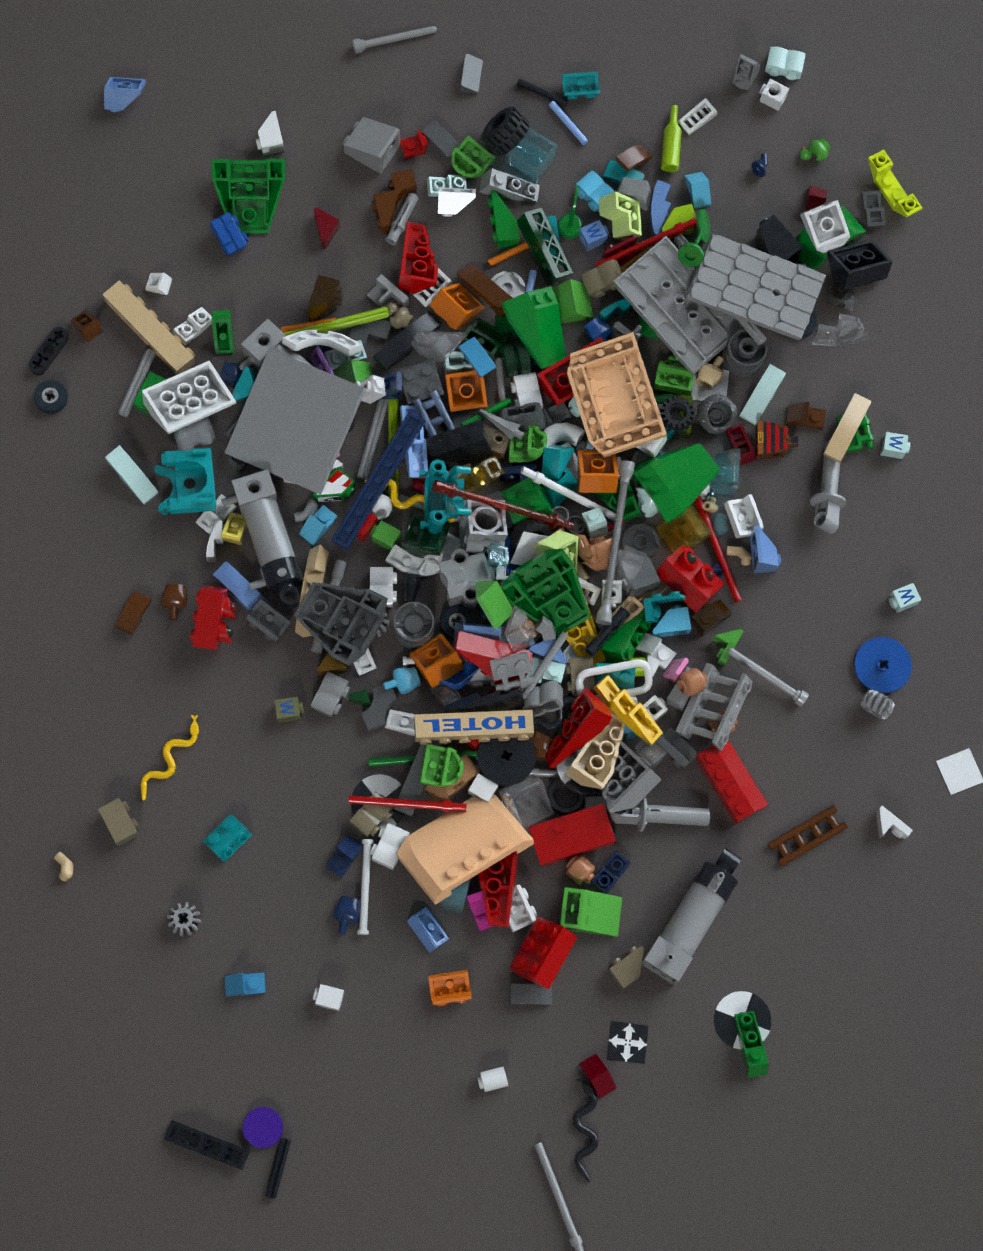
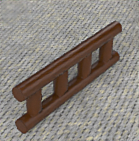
M834 805L767 843L771 850L777 847L782 855V858L778 860L781 867L848 828L845 822L838 824L833 814L837 812V808ZM827 819L832 829L822 834L816 824ZM810 828L815 839L805 843L800 833ZM794 838L799 848L789 853L783 843Z

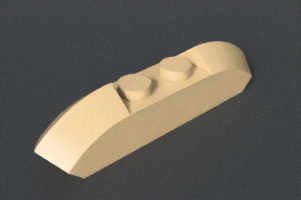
M321 545L309 551L299 606L313 582L324 583L329 552ZM297 619L295 633L303 638L313 636Z

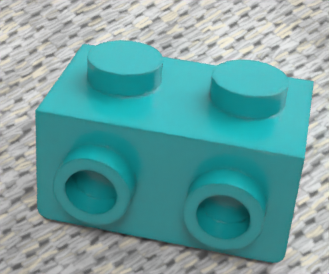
M598 72L562 74L563 96H567V100L578 99V95H585V98H596V94H600Z
M596 663V667L610 665L611 663ZM635 668L595 676V683L609 675L618 688H634Z
M230 814L203 842L221 861L226 862L252 834L240 821Z

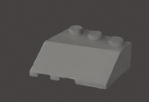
M622 741L620 742L614 773L602 789V795L608 804L607 808L610 813L634 808L662 780Z

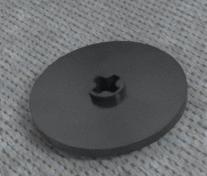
M510 738L509 741L490 739L488 742L480 743L477 760L481 772L487 779L499 785L509 786L522 782L530 775L535 765L536 751L530 738L529 740ZM504 751H507L508 754H512V756L510 757V761H506V759L501 758V756H503Z

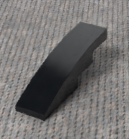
M428 311L390 340L373 356V359L384 370H387L411 354L412 350L424 342L428 335L439 329L442 323Z
M519 688L503 695L499 691L483 697L475 693L443 706L442 711L443 713L512 711L523 707L524 700Z
M173 1120L164 1140L240 1170H243L250 1150Z

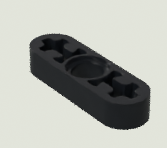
M54 328L29 361V368L34 375H43L68 342L69 337L64 328ZM62 333L63 338H58L57 340L56 335H61ZM52 347L54 349L53 354L45 355V348ZM41 362L42 368L35 369L34 365Z

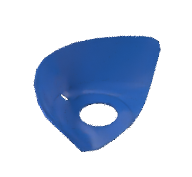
M467 661L464 664L465 668L447 681H439V684L452 689H462L474 677L479 667Z

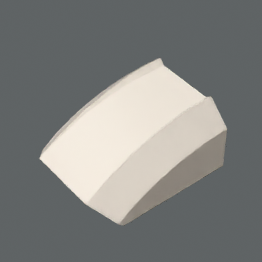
M838 200L800 214L806 231L817 251L822 253L843 246L850 238V233Z

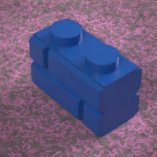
M229 212L216 218L209 224L227 258L245 249L248 245L246 242L249 241L244 231L240 232L238 229L239 222L235 215L231 216Z

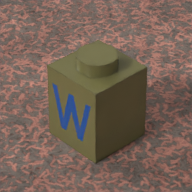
M298 697L274 700L278 723L301 720L300 714L304 713L303 702H299Z

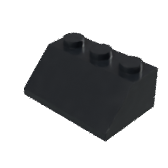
M872 239L827 252L832 278L843 291L887 279L893 263Z
M481 419L426 438L432 459L444 461L447 471L452 469L453 466H463L494 455Z

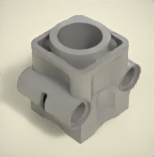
M465 500V508H470L472 513L470 516L462 515L459 521L460 549L465 550L467 554L484 552V554L492 555L503 553L505 539L508 535L505 500Z
M456 549L451 555V560L439 563V576L447 589L449 607L462 605L470 611L475 610L479 603L476 599V582L496 580L489 557H485L484 552L468 556L465 550Z

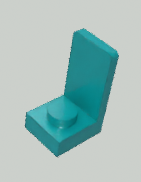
M679 591L668 592V596L651 594L650 598L644 599L646 622H659L661 609L658 603L686 600V595L680 594Z

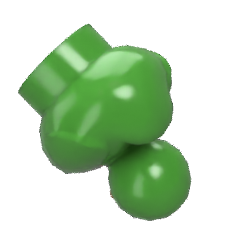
M823 137L820 140H812L809 143V148L802 147L800 157L802 160H809L813 153L817 157V161H822L827 158L831 147Z

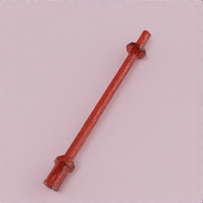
M435 480L432 485L433 492L447 495L448 498L453 499L458 496L547 522L551 529H555L557 526L573 529L574 526L573 522L560 519L557 512L550 516L461 490L455 483L448 484Z

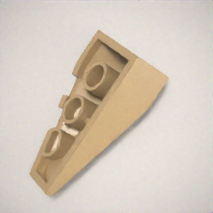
M611 709L610 712L613 718L610 724L600 734L585 744L565 773L582 786L603 789L614 773V766L626 724Z

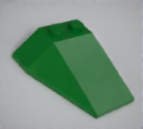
M211 159L212 180L224 214L229 212L231 216L235 215L239 222L237 227L240 232L244 231L245 234H268L286 178L285 159Z
M551 286L526 292L501 303L508 322L541 370L549 368L566 358L559 306Z
M698 443L658 455L655 458L651 457L640 461L634 467L632 479L637 485L640 484L654 502L657 512L668 524L685 513L721 470L704 447Z
M563 548L546 550L516 568L500 586L513 607L536 622L542 616L553 622L556 636L558 637L561 632L566 633L590 618L574 563Z

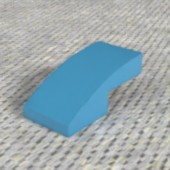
M475 337L458 347L467 362H470L479 378L496 368L490 356Z

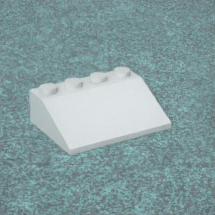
M210 361L142 390L145 407L152 418L168 434L236 404V400Z

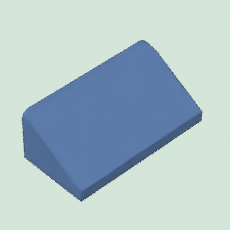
M427 907L407 920L429 953L449 940V937Z

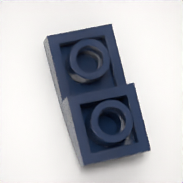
M615 851L591 883L607 894L631 862Z

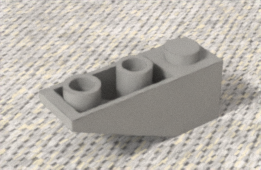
M741 54L732 83L740 89L749 91L758 75L760 64Z
M491 168L482 175L479 192L491 196V190H495L501 199L536 203L540 185Z

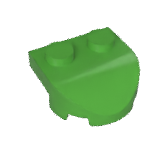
M469 135L452 152L454 170L461 176L469 179L481 177L496 161V158Z
M669 356L668 360H661L658 364L653 389L690 396L694 375L675 356Z
M529 425V431H522L524 436L521 440L517 437H514L512 440L510 439V463L531 462L538 459L547 445L546 432L540 431L537 426Z
M426 744L418 783L434 787H447L454 784L462 776L464 769L463 760L460 759L456 753L457 751L451 747L444 748Z

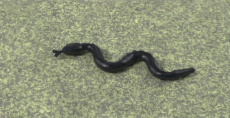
M592 688L591 692L595 695L596 691ZM564 697L563 707L567 704L572 705L576 698ZM563 707L556 711V721L553 723L541 719H533V725L547 730H556L564 721Z
M581 1076V1079L578 1078L577 1081L582 1082L583 1090L591 1098V1101L588 1105L581 1107L575 1112L573 1125L577 1131L588 1136L591 1139V1143L576 1154L575 1165L578 1172L590 1183L591 1178L581 1164V1160L597 1149L599 1139L597 1133L581 1123V1118L594 1110L597 1106V1097L593 1087L584 1082L583 1076Z

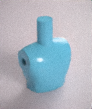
M415 667L397 668L393 671L394 679L383 683L385 690L397 687L401 694L409 693L416 687L421 686Z

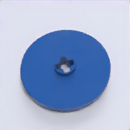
M877 637L868 640L859 648L854 660V669L858 680L864 687L882 694H888L899 690L906 684L911 675L912 662L908 651L901 643L891 638ZM880 662H881V663L886 662L887 665H886L885 667H886L887 669H885V668H882V669H881V668L879 667V666H880Z

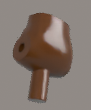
M165 585L161 605L164 608L170 609L169 620H177V609L187 607V594L184 585Z
M534 730L533 736L529 738L535 747L536 758L544 760L552 739Z

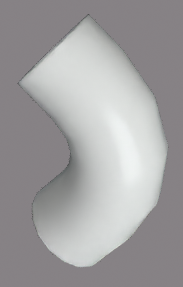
M567 422L555 423L546 427L543 431L547 434L546 447L555 446L560 441L578 446L585 430Z

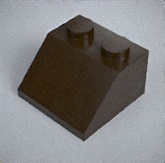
M318 275L308 305L309 322L318 321L336 312L338 305L341 306L343 288L340 287V280Z

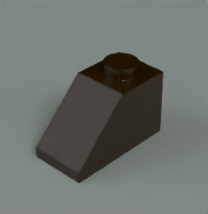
M719 599L695 614L690 623L701 636H704L731 616L732 613Z

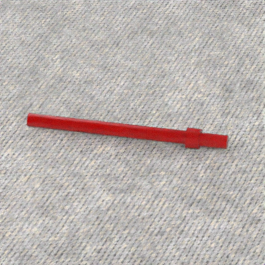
M693 218L687 222L675 224L673 228L595 262V267L597 268L601 264L613 259L618 261L658 243L665 236L669 238L676 234L685 233V230L697 225V220Z
M699 496L695 500L699 511L697 513L698 517L704 524L735 603L740 602L742 599L709 519L711 517L710 513L703 509V501L701 496Z
M350 795L348 798V803L437 809L443 810L442 812H466L467 804L451 803L449 800L435 802Z

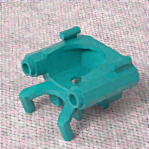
M211 448L165 451V453L161 454L162 465H166V467L175 466V470L160 465L154 467V472L159 476L168 477L173 486L170 497L158 505V512L165 516L169 512L170 514L217 511ZM186 479H193L195 487L192 489L186 488L184 481Z
M437 459L431 462L428 471L420 470L419 477L423 478L426 476L424 482L425 521H421L419 525L421 529L427 527L429 532L437 534L441 532L443 525L450 518H458L460 515H471L472 510L465 508V500H463L464 479H456L458 473L470 474L471 467L453 466L449 473L446 470L444 461Z

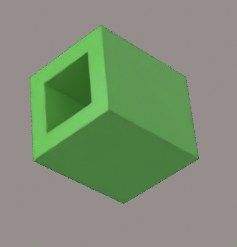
M380 521L378 525L375 524L370 533L372 535V542L390 552L401 537L400 530L383 521Z

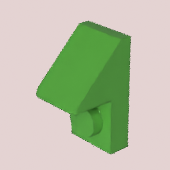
M738 629L714 636L713 641L724 646L721 647L716 656L720 658L717 662L718 665L725 666L730 657L727 653L728 649L735 648L744 630Z

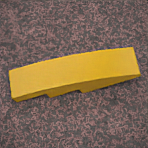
M609 675L603 677L593 687L615 715L647 744L652 745L663 734L641 703L636 704L625 689L620 690Z

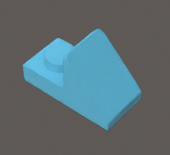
M322 505L314 516L310 515L299 535L314 546L334 524L338 516L325 505Z

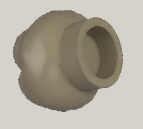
M388 303L386 305L389 315H394V317L390 318V324L394 328H406L411 324L414 316L409 314L406 307L398 309V303Z

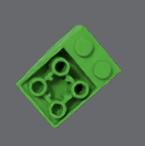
M565 887L563 890L559 925L569 931L618 937L622 897Z

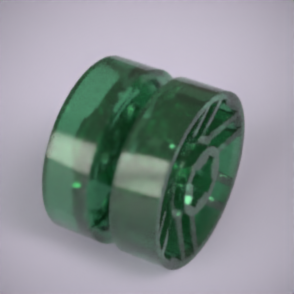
M522 341L515 342V351L511 343L501 345L502 360L507 378L517 376V369L520 375L531 373L528 349Z

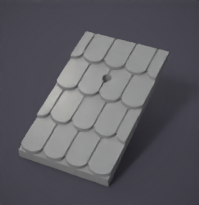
M712 234L704 249L702 263L696 269L685 299L800 340L826 275L803 265L794 264L778 256L769 255L743 243L739 244L723 236Z
M665 236L614 280V285L633 306V309L673 352V355L694 375L728 345L734 333L744 329V327L734 316L685 299L696 270L694 267H687L680 262L678 258L679 250Z

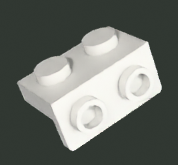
M752 494L745 496L743 499L730 500L724 503L736 538L750 536L754 526H759L761 530L764 529Z
M520 884L514 888L509 922L512 932L533 924L536 921L535 917H537L535 908L530 906L527 901L529 896L526 889L521 888Z

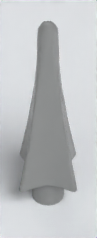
M482 409L479 410L480 414L497 426L511 440L514 437L520 440L523 438L524 433L519 430L520 424L497 417Z

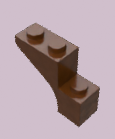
M413 169L391 173V180L388 181L390 191L374 194V201H371L373 212H377L378 218H375L377 229L381 228L382 235L389 233L400 200L407 196L408 193H417Z

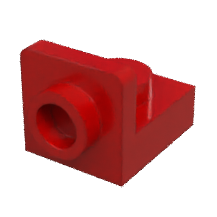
M421 130L417 131L416 136L400 140V146L405 159L426 153L428 141L425 135L422 136Z

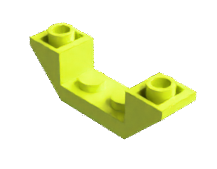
M884 149L868 157L873 180L893 211L907 218L922 210V206L912 193L907 196L891 171L893 162Z

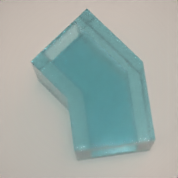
M718 512L713 523V529L717 537L729 532L726 523L728 515Z

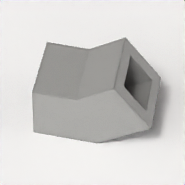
M542 616L536 623L535 630L542 634L544 641L555 639L556 632L553 622Z

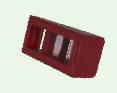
M743 424L726 429L725 433L738 465L741 466L755 461L756 452ZM741 432L740 435L732 437L733 434Z

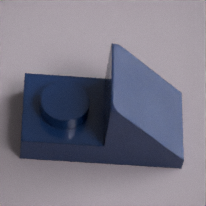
M396 371L382 376L381 378H384L386 395L380 399H399L400 392L402 391V373Z
M537 463L499 468L500 481L512 482L519 478V482L529 478L520 473L521 468L525 466L536 472Z
M347 835L336 847V852L325 867L340 878H343L364 845Z

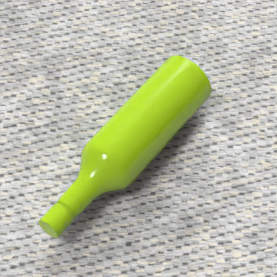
M677 105L671 106L670 121L664 128L661 169L665 172H676L679 170L682 130L677 123Z

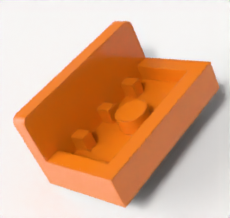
M468 970L428 976L432 1005L445 1006L450 1002L464 1003L472 999Z

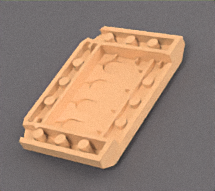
M633 332L570 354L567 375L588 441L603 457L667 437Z
M493 794L489 802L478 796L463 802L467 804L466 812L450 811L408 835L396 852L397 858L435 905L452 895L451 890L514 851L519 854L534 844L533 838L495 794Z

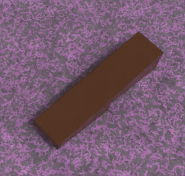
M472 263L457 272V276L478 298L481 297L499 317L505 314L501 303L512 299L508 293Z

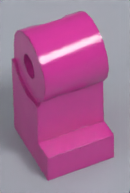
M482 891L466 896L479 931L494 927L488 924Z

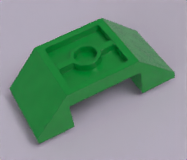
M840 205L850 233V238L846 243L849 241L853 243L864 235L866 230L843 205ZM804 228L796 237V240L803 246L798 261L801 264L805 263L807 268L816 271L825 264L828 258L827 252L822 253L816 250L806 228Z

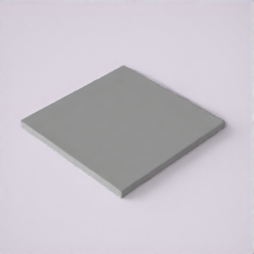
M268 349L227 445L225 454L262 470L268 469L269 473L321 495L366 388Z

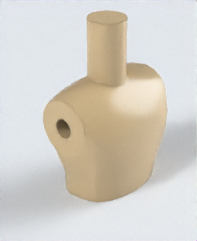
M717 356L713 364L706 363L699 369L695 379L699 386L712 390L722 380L724 371L719 367L723 362V358Z

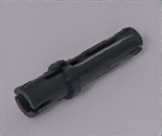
M620 607L612 617L611 625H605L584 648L587 654L594 657L610 636L620 629V625L630 615L625 608Z

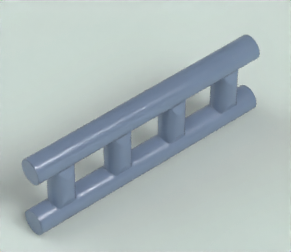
M437 390L431 392L432 399L421 403L420 399L413 401L420 418L426 421L424 426L429 436L436 435L434 427L443 422L447 430L455 428ZM436 405L440 416L430 420L425 410Z

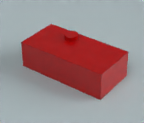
M604 803L529 827L541 867L616 844Z

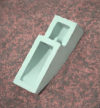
M770 364L741 412L740 417L756 426L757 421L761 418L786 373Z
M120 445L105 457L108 464L144 505L159 493Z

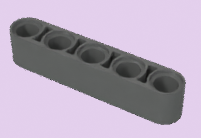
M431 741V745L442 747L439 741ZM420 745L398 799H420L425 784L418 783L425 745ZM394 807L395 810L412 816L415 808Z

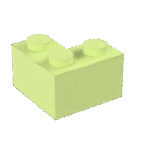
M616 191L599 198L600 216L612 220L613 238L621 241L627 236L632 237L635 235L636 238L642 236L639 201Z
M559 530L537 543V555L546 550L563 548L574 563L577 571L579 536Z

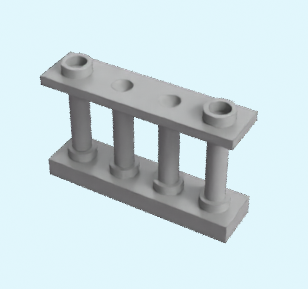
M706 663L702 671L707 676L706 688L704 691L691 696L676 732L688 741L693 734L713 739L712 743L718 750L722 751L724 745L729 740V734L744 700L751 691L752 680L744 673H742L739 681L721 676L714 665ZM721 683L735 687L732 698L711 692L714 684ZM713 700L727 704L728 707L724 715L705 710L706 702ZM705 717L720 722L717 731L713 732L697 727L696 724L699 718Z

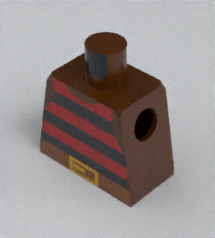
M761 420L757 421L755 426L756 460L785 457L788 447H798V436H788V427L786 425Z

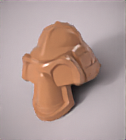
M570 533L579 536L578 556L581 557L580 562L595 571H606L609 564L613 534L599 535L588 541L585 535Z

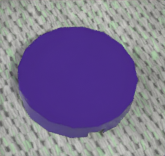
M267 1107L255 1108L248 1113L243 1123V1133L246 1140L258 1148H268L276 1144L281 1138L284 1129L280 1115Z

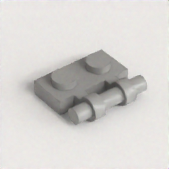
M528 652L489 660L494 681L502 679L501 684L495 685L496 691H505L506 693L510 692V689L528 687L527 685L535 684L533 676L525 678V673L532 672ZM519 675L518 680L508 682L509 677Z

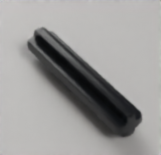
M280 1138L265 1194L268 1198L275 1199L277 1197L291 1144L290 1139Z

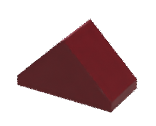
M809 186L803 212L824 205L827 198V190Z
M314 208V216L322 248L325 249L339 230L340 222L339 219L323 210Z
M597 1054L579 1063L599 1099L617 1089L608 1069Z

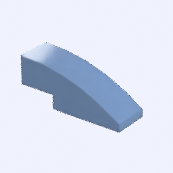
M657 180L650 206L649 221L652 237L660 233L671 203L666 201L671 185Z
M227 561L213 574L214 579L224 588L229 589V594L249 612H251L261 598L269 604L256 589L250 590L249 582Z

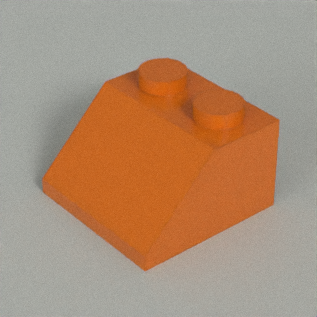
M460 282L440 289L430 304L434 312L441 316L447 322V325L454 330L465 327L485 308Z
M476 371L445 375L450 412L488 407L484 376L479 378Z
M578 450L577 481L579 492L617 493L619 474L616 454L603 457L597 450Z
M441 633L409 654L432 688L440 685L439 681H445L465 668L457 652Z

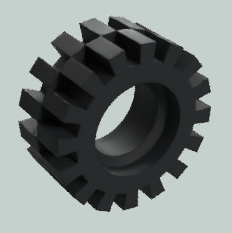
M674 396L673 399L670 397L667 401H664L660 415L664 427H668V431L671 432L672 429L674 433H677L678 430L683 432L684 429L687 430L689 425L692 424L695 410L692 408L693 404L688 403L689 400L687 398L683 400L682 396H680V399ZM674 408L681 409L684 412L683 419H672L670 411Z

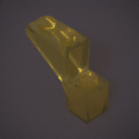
M496 457L481 462L471 470L470 474H464L456 478L464 479L463 499L504 474Z

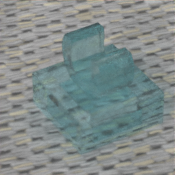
M490 543L487 547L489 566L497 568L498 565L506 567L509 563L508 547Z

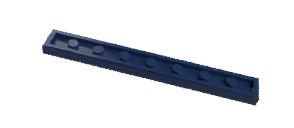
M410 411L408 412L331 539V542L347 551L349 550L426 422L424 419Z

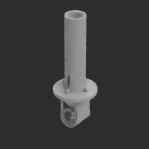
M828 440V441L825 442L824 452H825V450H826V448H827V446H828L830 440ZM824 455L821 492L810 498V504L815 508L814 526L828 534H833L839 527V512L845 508L846 499L838 495L840 463Z
M646 796L634 808L620 811L622 814L610 813L609 811L607 813L608 819L612 823L635 824L638 832L644 831L647 822L708 826L710 821V811L707 808L647 805Z

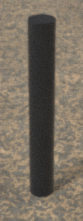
M519 79L517 82L518 86L551 101H555L560 105L566 107L569 100L527 81Z

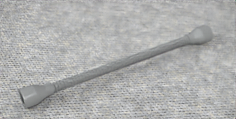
M627 460L620 461L619 465L620 491L612 537L613 541L610 550L604 597L596 616V623L602 625H611L612 621L610 600L623 522L624 504L627 488L635 467L634 462Z

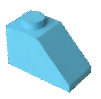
M682 605L671 607L654 628L651 635L661 638L689 634L691 624L688 607H682Z

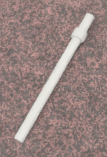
M525 466L521 468L520 473L531 478L533 482L539 485L543 484L591 510L600 507L605 517L615 521L616 513L559 485L538 471L534 472Z

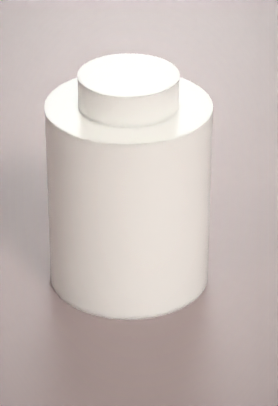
M503 1066L480 1072L481 1077H477L479 1088H484L485 1092L508 1086Z

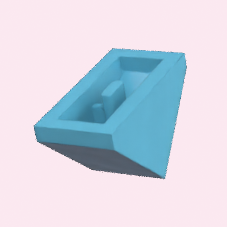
M703 172L684 175L693 209L711 206L709 180Z

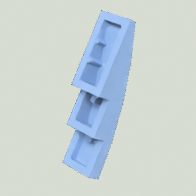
M415 406L400 407L401 423L409 411L419 416ZM423 427L405 456L409 478H420L419 473L422 469L428 471L427 447Z

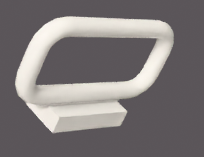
M636 659L585 669L576 677L577 696L584 689L583 681L586 677L641 667L644 670V685L626 689L627 693L637 704L636 695L646 693L652 686L651 667L646 661ZM596 695V697L599 698V699L604 703V701L600 698V696H599V695Z

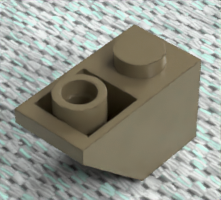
M636 946L632 947L626 952L628 956L621 960L618 957L610 963L611 968L608 971L622 990L640 977L644 952L643 946L639 948Z

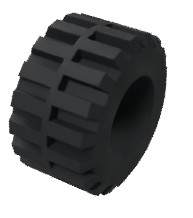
M510 106L501 110L489 121L482 133L481 139L496 155H504L522 141L530 124L514 106Z

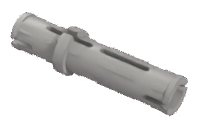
M408 193L396 220L391 224L392 228L388 236L385 238L387 243L396 245L401 232L405 231V224L419 200L417 195Z

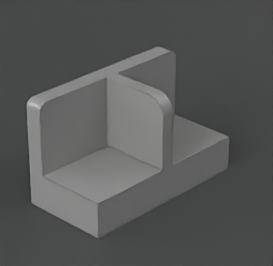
M382 274L376 279L377 285L367 294V297L380 308L386 307L388 303H398V309L409 305V298Z

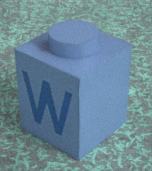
M600 220L580 228L579 238L586 251L605 244L609 235L607 227L602 225Z

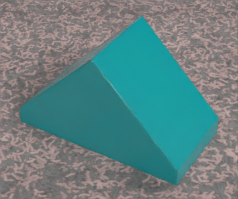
M245 366L232 392L236 402L247 399L256 380V374L252 367Z
M559 445L544 447L542 474L545 477L559 479L575 451L574 448Z

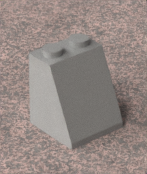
M363 117L360 122L357 121L355 123L352 134L344 139V153L382 174L400 148V129Z

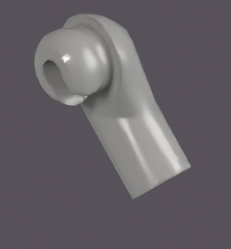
M308 500L304 511L294 513L295 522L305 521L310 515H315L318 510V504L315 500Z

